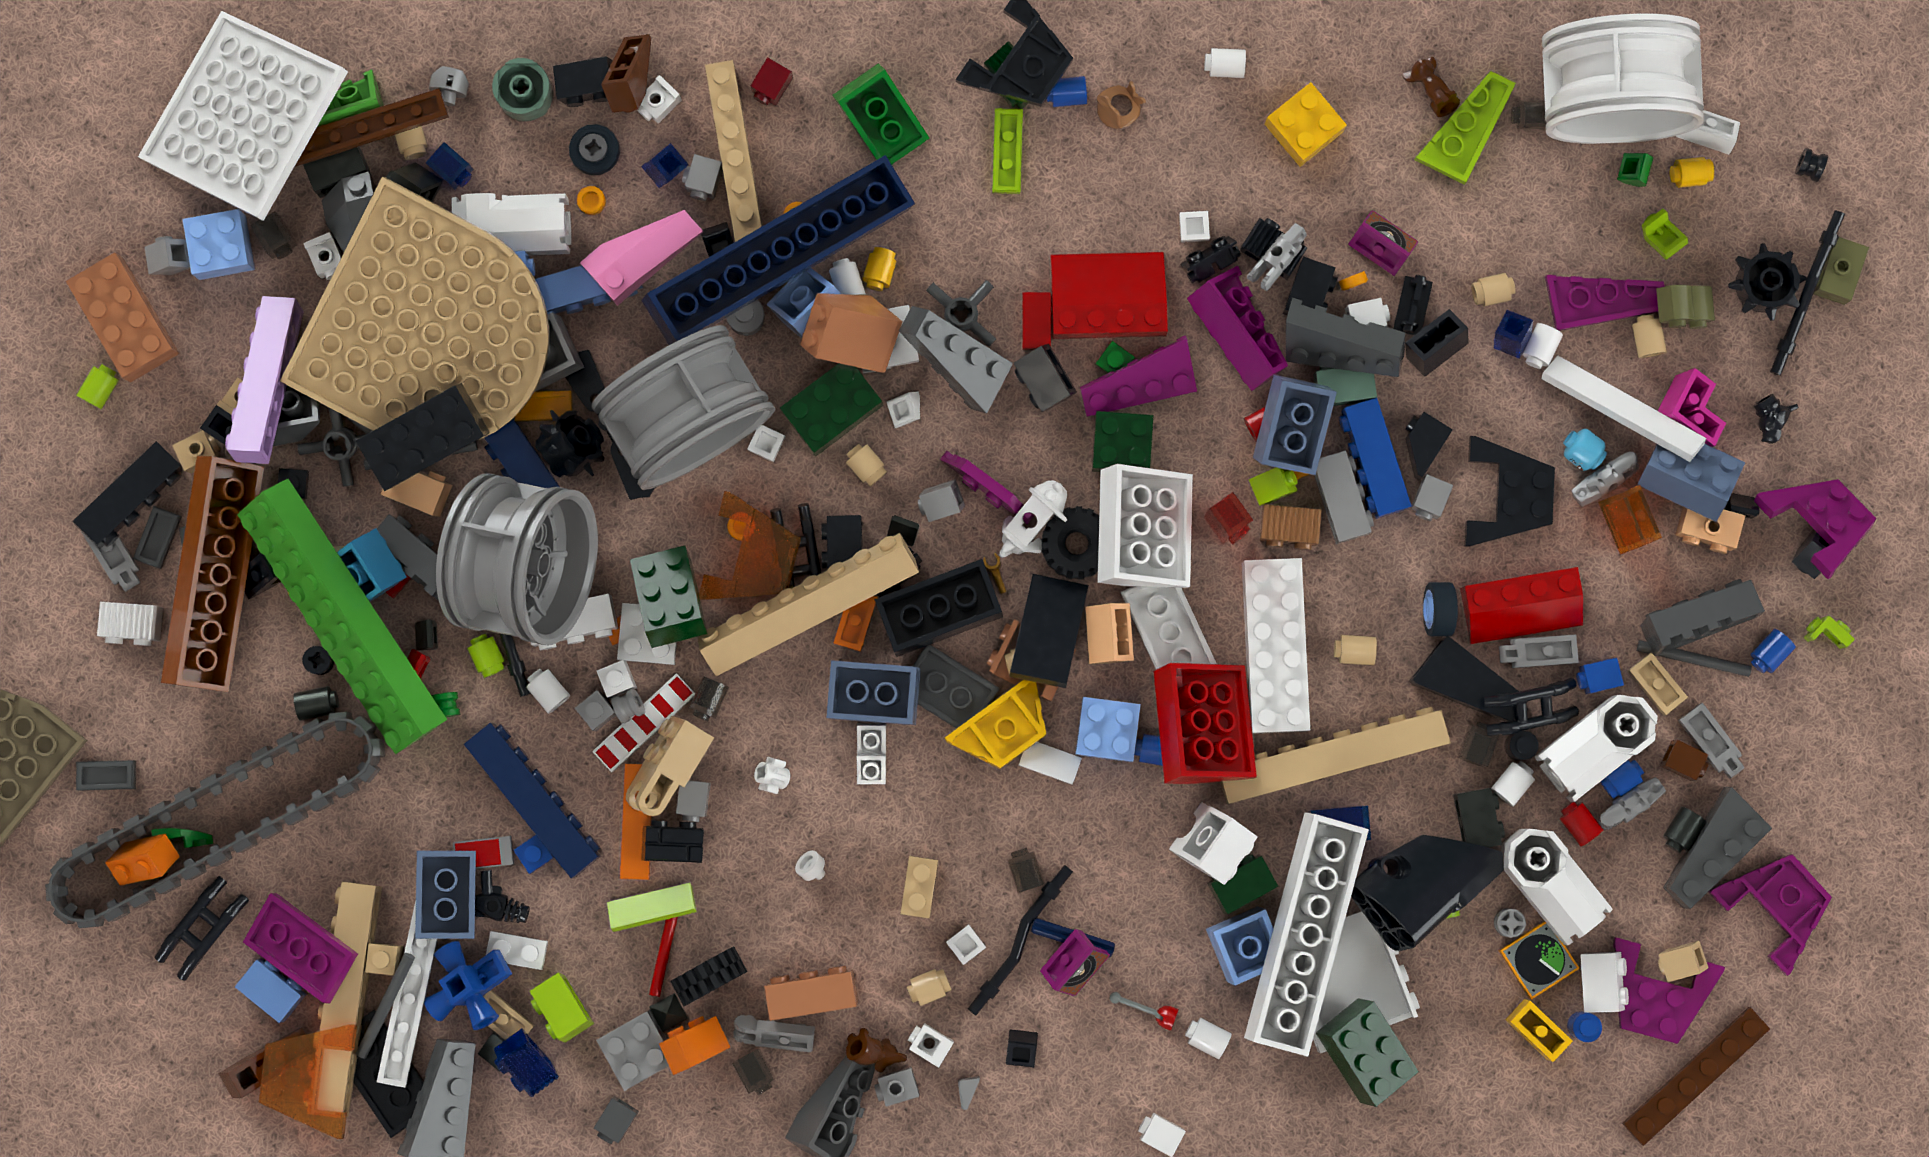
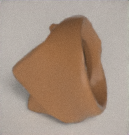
M1132 81L1129 82L1127 88L1120 85L1112 86L1097 96V113L1106 126L1122 129L1134 123L1139 117L1140 104L1146 103V100L1135 92L1136 89ZM1123 95L1130 100L1132 109L1128 115L1120 116L1119 111L1113 107L1111 99L1114 96Z

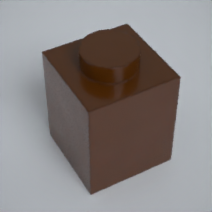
M1671 740L1660 767L1689 781H1697L1698 777L1702 778L1707 771L1709 763L1706 760L1709 754L1680 740Z

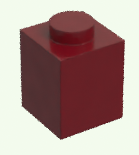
M767 57L750 85L751 91L754 93L753 98L766 106L769 102L776 106L793 79L792 71Z

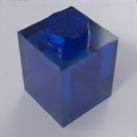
M445 142L426 161L427 166L454 190L458 186L464 187L472 177L471 172L474 170L465 159Z
M670 143L641 167L660 188L670 182L689 164Z
M1506 310L1495 332L1494 349L1520 359L1532 335L1533 320Z

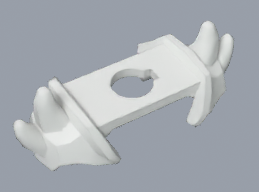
M1052 480L1039 484L1034 488L1030 487L1029 491L1032 493V496L1015 517L1008 516L1003 521V546L999 554L1001 558L1012 553H1041V539L1037 538L1031 542L1053 514L1064 522L1067 521L1063 514L1067 491L1061 483ZM1027 512H1031L1037 517V525L1033 528L1028 527L1026 529L1023 526V516Z

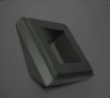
M675 993L649 1007L662 1032L688 1019Z

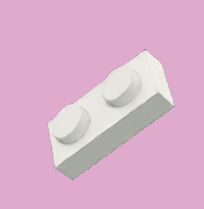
M490 931L486 955L492 950H500L507 964L543 970L548 941Z

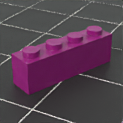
M1236 266L1208 280L1191 294L1187 300L1191 304L1193 311L1207 327L1210 335L1222 348L1226 358L1236 368L1243 382L1253 391L1271 380L1273 375L1280 373L1288 364L1273 334L1266 333L1264 329L1265 318L1261 311H1255L1250 301L1253 295L1248 286L1243 287L1239 279L1242 273L1239 267Z

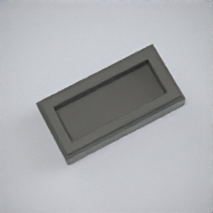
M153 506L133 559L162 569L182 516Z
M135 760L76 762V790L136 789Z

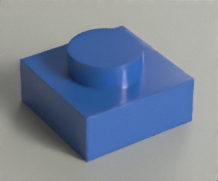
M537 835L514 849V852L529 874L554 858Z

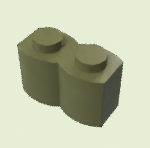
M1669 285L1657 289L1659 322L1669 324V328H1681L1689 324L1690 329H1700L1707 327V322L1715 321L1711 286Z

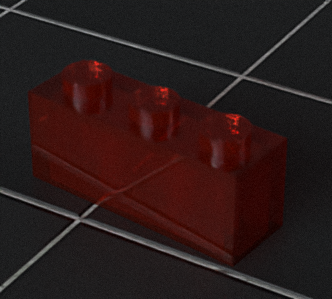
M1234 492L1209 508L1204 516V519L1223 545L1228 541L1233 545L1245 537L1251 530L1249 525L1253 521Z

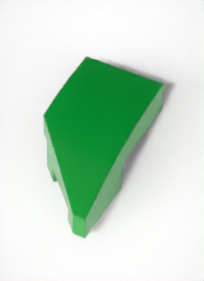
M182 828L151 830L152 836L166 833L169 839L183 837L184 848L214 844L213 835L197 830Z

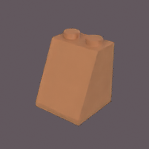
M817 293L800 345L818 359L885 373L903 321L871 295Z

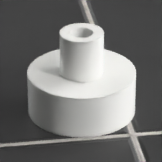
M808 851L797 861L795 871L806 881L815 878L820 880L825 875L823 870L825 860L816 851Z

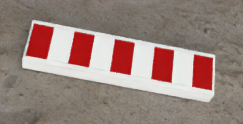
M676 673L644 703L645 714L641 716L635 715L630 718L629 722L622 723L592 752L613 773L659 730L665 719H670L671 716L680 711L696 696V693Z

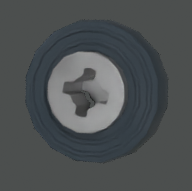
M598 124L586 125L578 129L572 136L569 144V156L574 166L582 173L589 175H602L610 171L616 165L620 155V146L615 134L607 127Z

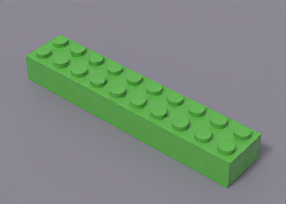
M286 479L262 491L237 514L243 527L257 544L258 550L265 555L273 568L274 574L288 591L291 600L296 603L304 615L305 621L321 641L322 647L329 653L338 671L344 676L354 695L368 712L369 718L376 724L383 735L386 744L391 747L396 755L444 723L447 718L290 480Z

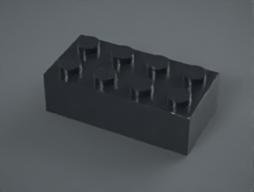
M460 383L356 440V443L381 487L386 491L490 434L463 384Z
M982 559L874 599L896 657L1003 618L1000 604Z

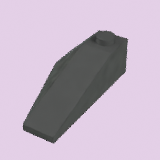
M370 172L342 178L322 199L326 225L343 252H345L377 188Z

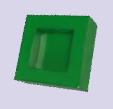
M1112 341L1095 365L1106 373L1115 372L1127 366L1135 357Z

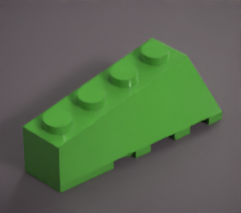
M372 69L363 73L364 79L355 83L347 80L340 85L342 89L336 92L317 127L384 106Z

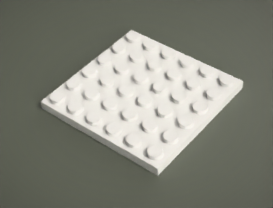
M221 11L138 157L264 221L348 71L337 64Z

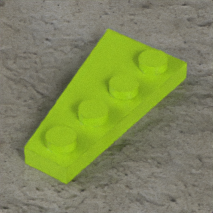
M1490 71L1414 160L1465 185L1516 83Z

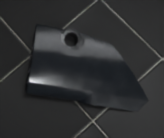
M1420 835L1386 855L1372 859L1367 869L1356 877L1351 898L1391 949L1395 951L1412 949L1451 913L1465 907L1504 871L1503 852L1468 842ZM1384 864L1387 866V873L1384 870Z

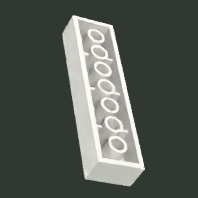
M1304 813L1244 1038L1263 1045L1309 1056L1369 829L1317 814Z

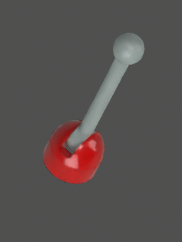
M1113 992L1110 995L1112 1003L1120 1002L1155 1015L1159 1026L1170 1031L1172 1030L1179 1009L1172 1006H1163L1155 1010L1123 998L1118 992Z

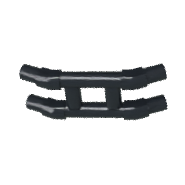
M809 503L798 505L803 536L786 539L781 508L770 510L784 589L795 587V577L817 576L821 574ZM805 547L808 564L791 567L789 550Z
M1569 678L1538 688L1483 697L1485 708L1515 705L1516 721L1486 724L1487 736L1510 735L1542 726L1561 724L1578 716L1579 709L1574 705L1557 711H1553L1552 696L1563 695L1576 688L1577 683L1575 679ZM1540 699L1542 715L1528 718L1526 702Z
M220 876L202 892L195 904L160 946L161 948L155 955V959L158 962L164 963L181 940L193 948L194 951L186 958L183 966L177 973V977L183 981L188 979L222 932L249 902L246 896L240 894L225 909L220 918L210 911L207 906L227 884ZM198 917H201L212 926L202 941L188 930Z

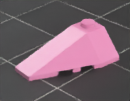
M683 210L601 244L583 259L580 264L618 306L701 235L703 230Z

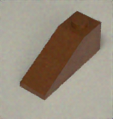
M650 34L624 37L601 85L612 113H630L638 110L645 97L651 48Z
M301 1027L246 1056L218 1074L232 1098H243L316 1052Z

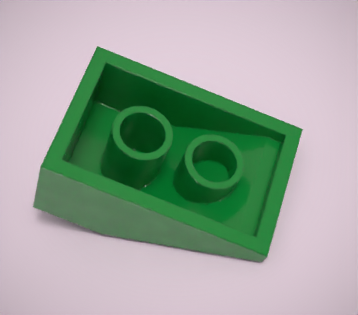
M879 63L832 95L876 160L886 155L892 165L930 139L886 70Z

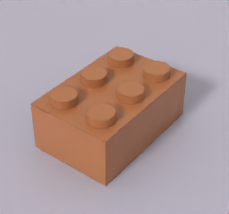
M846 965L829 968L828 974L818 975V970L800 973L799 979L790 980L789 975L772 977L770 979L771 983L764 986L770 1021L852 1008L858 1005L853 970L847 971Z

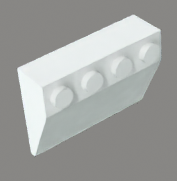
M1115 464L1101 470L1098 583L1120 586L1190 587L1193 474Z

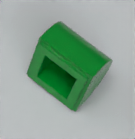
M1624 153L1617 180L1632 186L1645 187L1653 157L1647 153Z

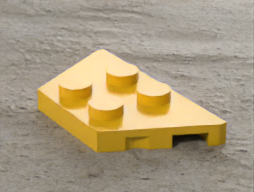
M1021 681L944 738L945 741L1001 769L1046 736L1036 682Z

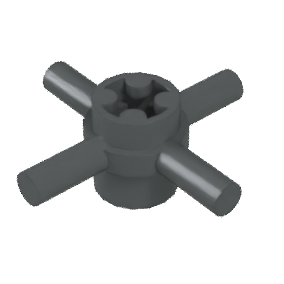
M985 280L969 299L963 297L952 299L934 282L927 288L926 291L945 307L944 316L947 322L963 332L971 330L988 347L996 341V338L977 322V305L994 288L989 281ZM966 308L969 313L965 322H958L954 311L956 309L963 311Z
M329 408L332 429L325 435L322 441L298 444L299 455L324 452L329 458L339 462L343 486L354 485L350 458L357 452L359 447L356 440L367 434L356 435L352 429L344 427L342 414ZM341 436L344 437L347 450L342 451L341 446H334L333 440L336 441Z

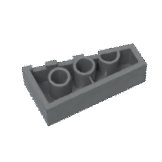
M1737 579L1726 584L1725 589L1716 592L1715 589H1711L1698 595L1699 598L1690 601L1685 599L1673 604L1670 608L1656 610L1647 614L1640 627L1651 647L1652 654L1658 656L1664 652L1760 617L1765 610L1752 581L1742 582L1741 579Z
M1724 787L1716 803L1705 817L1707 822L1690 850L1686 851L1663 887L1684 909H1691L1772 829L1732 787Z

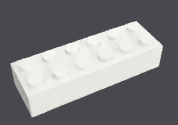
M1302 558L1244 560L1242 562L1247 684L1252 734L1310 731Z

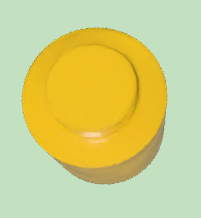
M1704 157L1677 159L1674 165L1670 167V180L1678 188L1706 185L1707 182H1711L1714 179L1713 162L1711 159H1705Z
M874 247L873 253L869 254L862 278L867 283V288L883 291V288L890 287L897 262L894 259L895 252L882 247Z

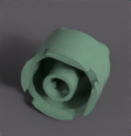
M527 58L509 60L496 72L493 78L492 90L494 97L509 117L518 121H532L544 116L548 112L553 101V86L544 69L533 60ZM526 85L528 90H525L524 94H520L518 91H521L523 86Z

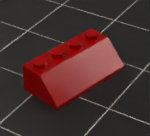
M1578 567L1467 585L1460 588L1470 644L1583 626V591Z

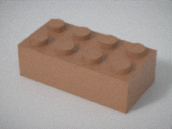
M114 252L66 281L123 379L133 382L180 354L126 261Z

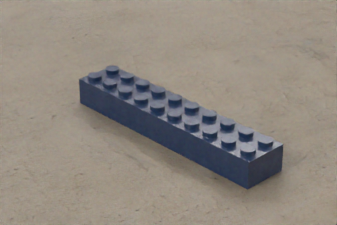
M885 155L648 292L641 301L668 345H671L691 334L710 328L906 213L915 205V202Z

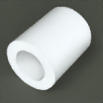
M1211 48V54H1205L1204 70L1210 71V77L1244 78L1246 50Z
M849 258L834 262L833 268L829 270L835 288L841 294L866 295L856 262H850Z
M1537 323L1522 354L1526 358L1525 362L1537 369H1541L1542 366L1548 367L1563 334L1553 327Z
M538 669L527 679L530 683L526 688L548 714L555 711L570 697V694L549 669L544 672Z
M1522 761L1518 764L1512 762L1491 787V790L1504 802L1514 807L1535 781L1532 776L1534 771Z
M1202 1018L1198 1022L1192 1020L1185 1034L1189 1038V1045L1218 1060L1225 1051L1232 1035Z

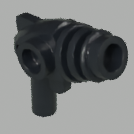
M492 870L480 871L481 893L475 895V917H487L500 922L503 918L505 922H508L509 919L510 922H514L516 919L517 923H526L530 906L521 903L519 907L520 902L516 900L514 904V898H510L508 903V896L502 894V887L493 886Z

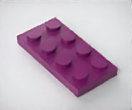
M277 893L269 894L243 940L244 944L321 1002L327 1004L331 1003L358 955L357 952Z

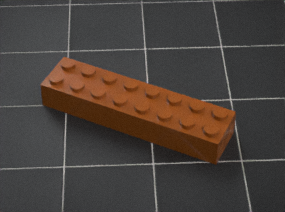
M197 456L161 683L229 692L253 538L243 527L237 514L260 494L264 466L236 462L235 460L215 456Z

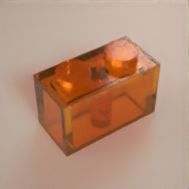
M1640 485L1598 502L1620 555L1662 538Z

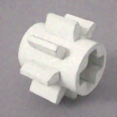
M767 757L766 762L759 763L754 773L756 782L760 783L758 789L778 794L779 789H784L790 781V771L784 768L786 762Z

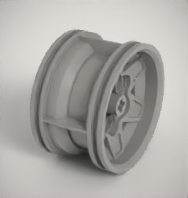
M723 325L698 331L656 352L618 377L592 403V409L596 414H599L598 418L601 424L606 426L630 466L633 477L639 479L638 485L642 490L661 486L693 471L753 433L775 411L774 405L771 402H767L769 399L768 395L759 388L737 352L735 341L732 337H729V331Z
M490 473L481 474L473 478L454 501L446 518L439 542L436 562V586L441 609L448 621L457 627L511 635L540 645L549 646L561 641L574 627L584 609L596 569L598 530L595 513L588 498L577 490L517 483L510 477Z

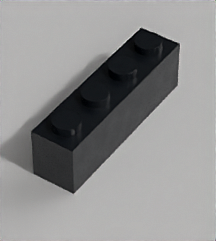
M156 441L72 522L99 549L104 545L109 547L120 536L117 533L125 525L130 527L140 517L138 512L145 505L151 507L161 497L159 492L166 485L172 487L182 477L180 474L183 470L181 464Z

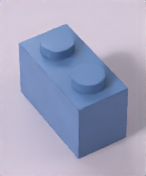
M257 959L236 984L235 988L278 1023L285 1022L307 994L301 990L303 987L291 978L287 979L279 972V969L267 960Z

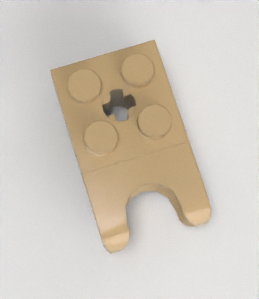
M675 716L665 719L658 730L660 736L655 744H650L643 755L645 761L626 793L627 803L633 809L649 816H657L663 812L678 786L685 788L714 737L690 722Z

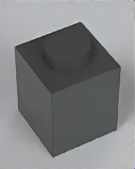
M614 1096L594 1126V1129L599 1131L597 1136L609 1144H612L613 1141L616 1143L621 1142L639 1111Z

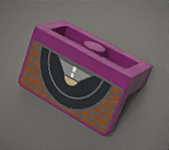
M1372 210L1348 245L1395 276L1418 241Z
M1075 929L1041 968L1040 972L1054 990L1075 996L1109 958L1110 954L1104 949L1095 947L1083 931Z

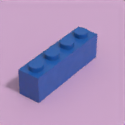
M1374 398L1345 407L1341 411L1343 416H1339V422L1344 433L1348 432L1351 443L1347 444L1349 454L1353 459H1357L1360 470H1357L1356 475L1358 482L1361 483L1362 487L1365 486L1368 497L1365 498L1367 510L1371 514L1374 513L1375 519L1409 509L1412 505L1378 399Z

